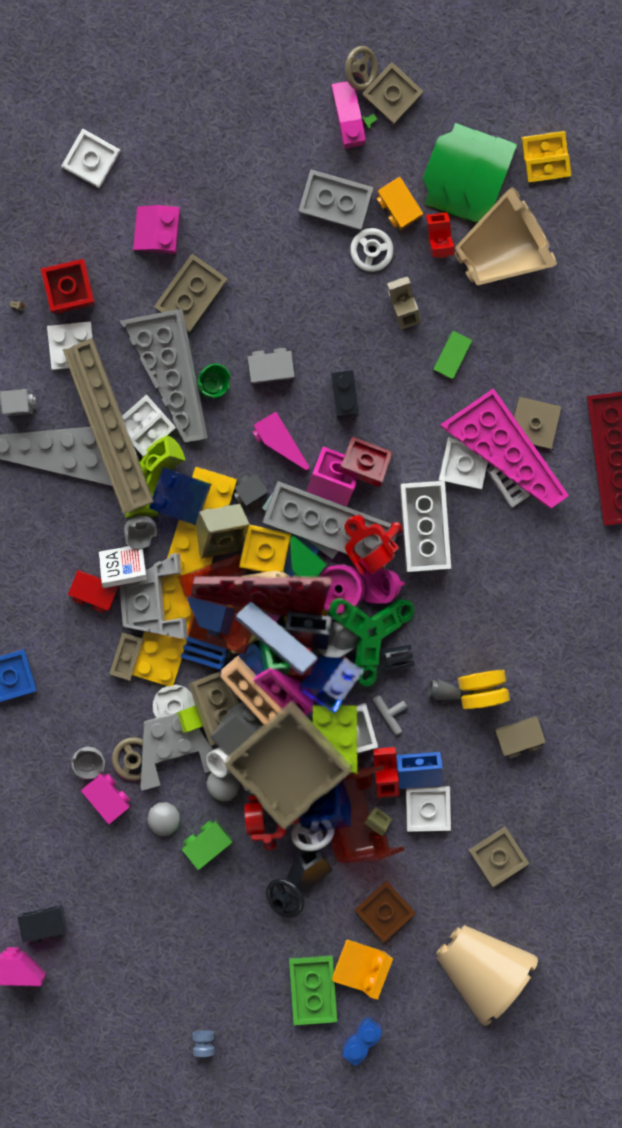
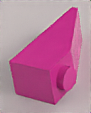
M348 81L332 84L343 149L365 145L366 139L355 89L350 86Z
M277 412L254 424L256 430L253 431V434L259 443L263 441L266 446L305 471L310 469Z
M272 668L253 678V681L281 708H284L290 701H293L305 715L313 711L314 694L300 680Z

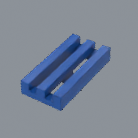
M188 637L185 640L187 643L183 646L185 650L184 653H181V658L217 669L224 667L228 648ZM191 642L222 651V655L191 647ZM192 651L218 659L220 662L219 664L188 655V653Z

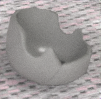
M136 515L129 519L124 526L126 544L133 549L149 547L151 539L157 536L155 521L144 515Z
M87 746L79 749L73 755L71 766L75 775L80 778L95 779L104 772L105 759L98 749Z
M211 772L207 778V789L210 795L221 802L233 800L241 788L240 781L232 772L222 778L215 776Z
M168 802L157 803L148 813V826L154 834L160 837L170 836L179 828L180 813L174 805Z

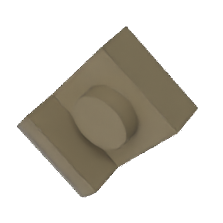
M405 277L387 283L388 295L400 329L420 324L419 309L413 297L409 278Z

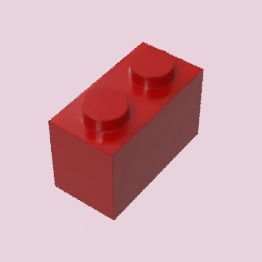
M77 570L68 595L72 596V601L82 605L88 602L93 604L92 609L104 613L105 610H111L119 590V585L103 588L101 578Z

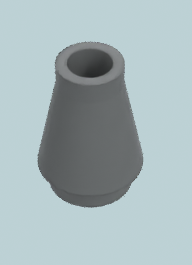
M431 680L428 687V697H431L433 700H459L461 690L459 687L442 680Z

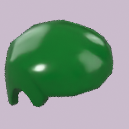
M217 363L210 364L202 369L197 378L200 393L210 399L222 397L230 388L231 375L225 366Z

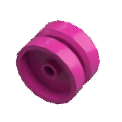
M345 564L330 566L318 576L332 578L324 609L329 611V607L335 599H344L355 607H358L363 601L366 593L365 579L353 566ZM337 585H341L343 587V591L341 593H339L340 589L337 588ZM342 604L341 606L339 605V608L337 607L338 610L336 611H338V613H343L344 606Z

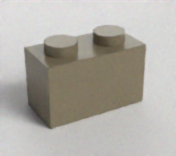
M536 716L494 730L503 756L508 755V758L521 755L520 751L529 749V751L542 748L541 744L546 743Z

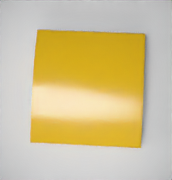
M565 131L521 137L528 182L571 176Z

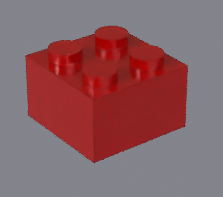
M84 259L40 268L50 311L53 315L96 305L87 264Z

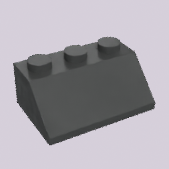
M242 702L230 708L210 738L229 756L260 729L264 723Z

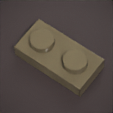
M122 632L109 673L110 675L131 680L143 642L142 638Z

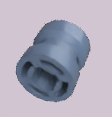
M205 1030L192 1033V1040L195 1042L193 1056H213L215 1054V1047L212 1045L214 1032Z

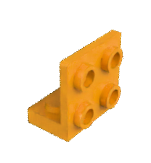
M346 940L333 973L332 981L364 991L369 997L378 1000L393 958L385 951Z

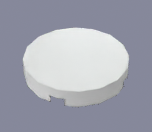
M178 684L166 686L155 695L153 713L157 718L195 706L193 696L186 687Z

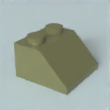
M240 504L205 509L199 512L196 531L201 559L242 550L249 522Z

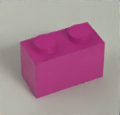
M101 773L85 786L81 792L106 822L110 824L131 806L128 803L130 798L123 790L121 792L117 790L114 786L116 781L109 773L107 775Z

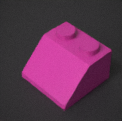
M162 205L137 207L133 250L177 255L180 208Z
M323 447L306 492L347 507L357 479L339 472L345 455Z
M7 947L6 951H2L0 954V985H42L46 979V973L25 951H19L20 948Z

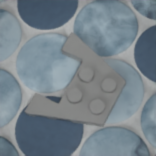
M174 553L164 561H159L153 567L147 569V580L119 585L123 627L188 639L186 619L180 618L165 621L161 577L182 574L180 554Z
M176 712L144 721L141 791L160 786L155 763L199 751L204 772L210 771L207 766L206 756L213 748L199 728L183 733Z

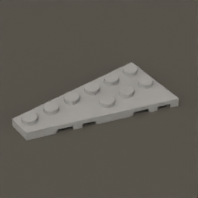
M177 309L121 320L120 322L130 335L129 339L132 345H135L141 356L140 360L155 388H158L161 393L164 405L169 408L173 416L172 420L184 442L208 438L183 310Z
M91 427L0 435V459L113 486Z

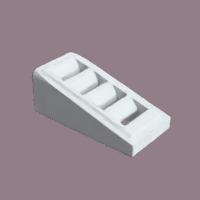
M493 466L487 469L490 477L512 508L530 496L528 492L518 485L507 491L506 487L514 482L508 479L502 483L501 480L506 477L504 474L497 475L496 473L499 471ZM519 489L521 490V493L511 498V494Z

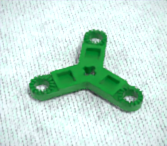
M335 599L329 607L331 618L358 637L354 678L358 684L367 687L376 681L381 639L401 627L403 623L412 619L415 606L410 601L400 599L371 618L344 599ZM342 604L344 606V611L340 616H338V611L336 610H338L337 607L339 608V605L341 606ZM406 605L407 611L402 616L400 613V609H402L401 607ZM369 628H370L371 631L373 632L372 635H369V632H368V629H369ZM368 670L369 676L366 680H363L362 673Z

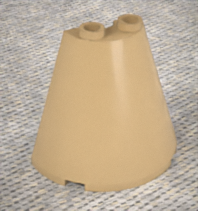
M514 188L509 189L455 247L457 250L455 252L456 258L460 264H466L469 269L466 271V275L472 283L475 281L476 285L553 267L557 264L553 252L550 253L548 250L550 244L525 201H520L518 198L520 195Z
M463 925L461 929L457 927L450 936L453 940L448 946L443 944L436 953L438 955L436 959L478 1021L486 1026L492 1022L490 1019L492 1016L497 1019L520 994L530 979L528 972L530 969L532 971L535 970L538 958L529 952Z

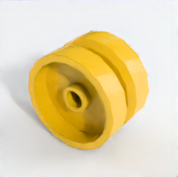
M493 670L457 678L460 690L474 691L461 697L463 709L491 707L510 701L508 689L504 687L494 688V686L504 684L507 681L505 670Z

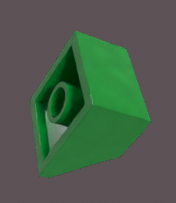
M292 536L290 544L292 570L295 572L293 577H317L327 564L297 538Z

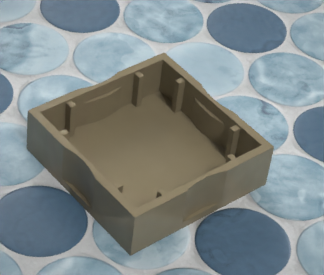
M290 701L226 757L224 763L244 787L257 796L262 806L283 829L305 812L316 798L327 793L349 774L351 770L349 762L293 701Z

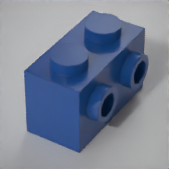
M440 752L397 755L399 789L443 786V767Z

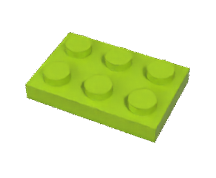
M313 705V724L351 765L350 772H357V705Z

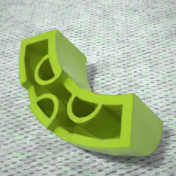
M166 435L147 448L146 455L139 462L154 503L126 513L125 518L131 519L136 515H144L150 518L158 516V498L165 479L176 466L186 461L180 445L172 437Z

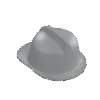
M334 621L330 626L327 650H318L326 657L339 658L357 647L358 637Z

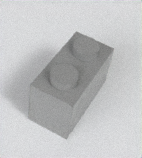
M286 348L274 349V353L265 354V351L252 352V356H248L251 384L295 379L291 351H287Z
M27 389L0 391L2 414L8 417L34 414L33 409H37L36 396H33L32 392Z

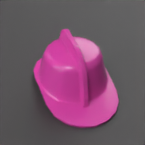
M380 568L372 574H368L365 571L362 574L366 584V593L363 600L368 603H389L400 593L401 586L405 582L400 581L398 574L391 570Z

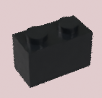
M353 370L331 373L336 417L358 415Z
M287 612L285 631L304 647L327 650L331 617Z
M63 905L20 913L17 917L22 942H29V945L40 943L43 938L50 937V940L60 939L68 930Z

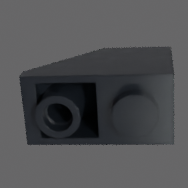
M320 849L315 851L303 850L295 856L287 879L293 882L302 892L332 872L333 869Z

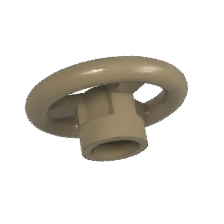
M358 46L347 57L345 75L352 88L359 91L366 90L376 79L378 63L374 52L370 48ZM364 53L362 59H354L357 54ZM369 59H370V61H371V74H370V76L368 77V74H367V63H368V61H369ZM353 77H361L363 84H358Z
M131 737L117 744L112 754V765L120 777L129 781L141 780V773L129 774V771L140 766L142 756L138 752L133 751L130 744H138L143 747V739ZM124 748L127 754L124 757L125 767L122 770L118 757L120 751ZM130 756H135L137 762L131 763L129 760Z

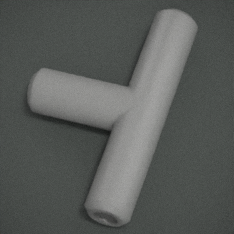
M378 695L373 698L375 705L394 735L400 734L402 729L394 716L407 709L406 703L401 701L388 709L381 696Z

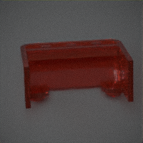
M383 765L359 768L357 772H350L327 793L320 796L324 815L330 819L334 826V835L331 843L335 857L341 863L376 861L405 851L404 846L389 847L388 839L384 834L381 836L377 832H373V829L364 823L369 812L363 790L371 787V774L384 770Z

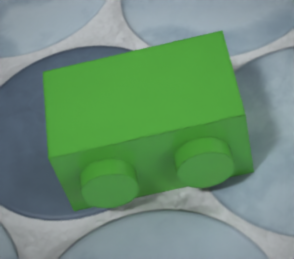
M210 820L200 827L202 832L196 837L192 834L183 841L185 845L182 847V851L198 870L233 841L217 820L213 823Z

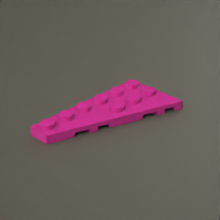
M494 388L440 425L442 429L549 509L569 496Z

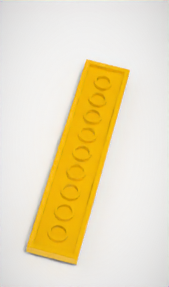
M195 467L167 557L169 558L174 553L180 554L182 574L161 577L165 621L180 618L186 619L188 637L195 618L187 601L188 596L191 597L194 577H207L214 557L201 559L199 555L196 531L198 515L200 511L205 509H215L230 505L237 479L199 467ZM144 631L143 642L132 675L166 686H173L182 660L181 653H184L185 650L183 646L187 643L186 639Z

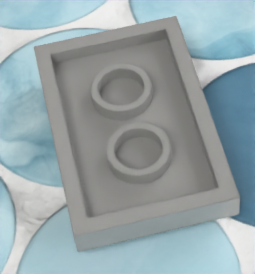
M310 169L298 213L361 230L373 187Z

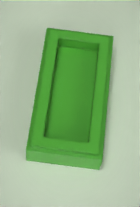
M452 331L433 370L453 380L472 340Z

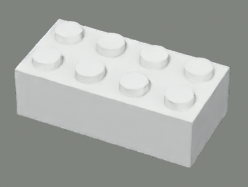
M445 481L400 484L406 572L451 569Z

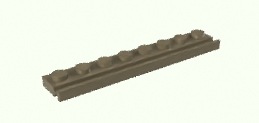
M91 338L68 349H63L123 514L154 503L94 339Z

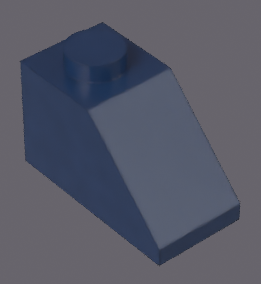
M188 596L187 601L200 627L208 629L207 634L217 637L220 636V633L229 635L235 609Z

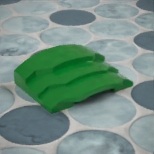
M455 123L452 132L438 137L422 179L427 188L428 196L424 205L477 224L495 205L517 144Z

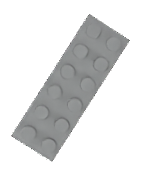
M279 481L276 483L262 523L345 554H347L345 545L351 538L346 533L344 524L350 517L357 514L362 515L367 527L379 524L385 532L391 526L388 522ZM397 534L392 539L394 542L397 537ZM378 535L367 536L356 544L355 551L362 557L382 543V540Z

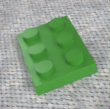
M333 955L289 958L294 1025L337 1022L335 982L332 981L334 973Z

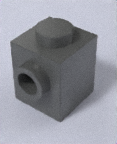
M257 473L250 478L247 475L236 481L238 485L234 487L237 491L234 493V496L240 505L245 503L248 506L268 493Z

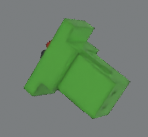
M374 114L367 118L363 116V124L368 129H371L370 125L377 121Z

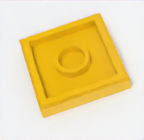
M249 525L239 567L259 572H283L291 533Z

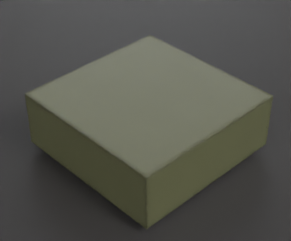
M374 807L364 823L382 836L386 832L392 818L377 807Z

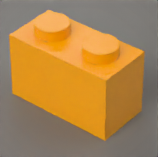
M401 177L378 190L376 200L382 209L386 208L390 216H388V219L394 228L398 227L401 231L423 216V212Z

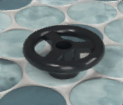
M277 878L268 884L266 898L270 907L277 914L286 918H294L301 914L304 908V898L300 889L293 882ZM276 886L278 893L273 897L272 891ZM284 886L290 888L296 895L297 899L291 897L290 894L286 892ZM290 905L297 907L294 911H285Z

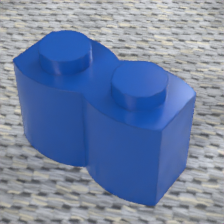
M369 1016L359 1023L356 1033L345 1041L342 1048L343 1057L353 1065L361 1063L368 1053V1048H371L379 1041L382 1034L381 1025Z

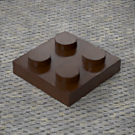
M387 880L354 908L383 942L416 914L413 908Z

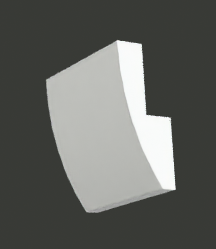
M147 395L122 416L132 444L142 456L146 455L147 448L154 442L168 435L176 428Z

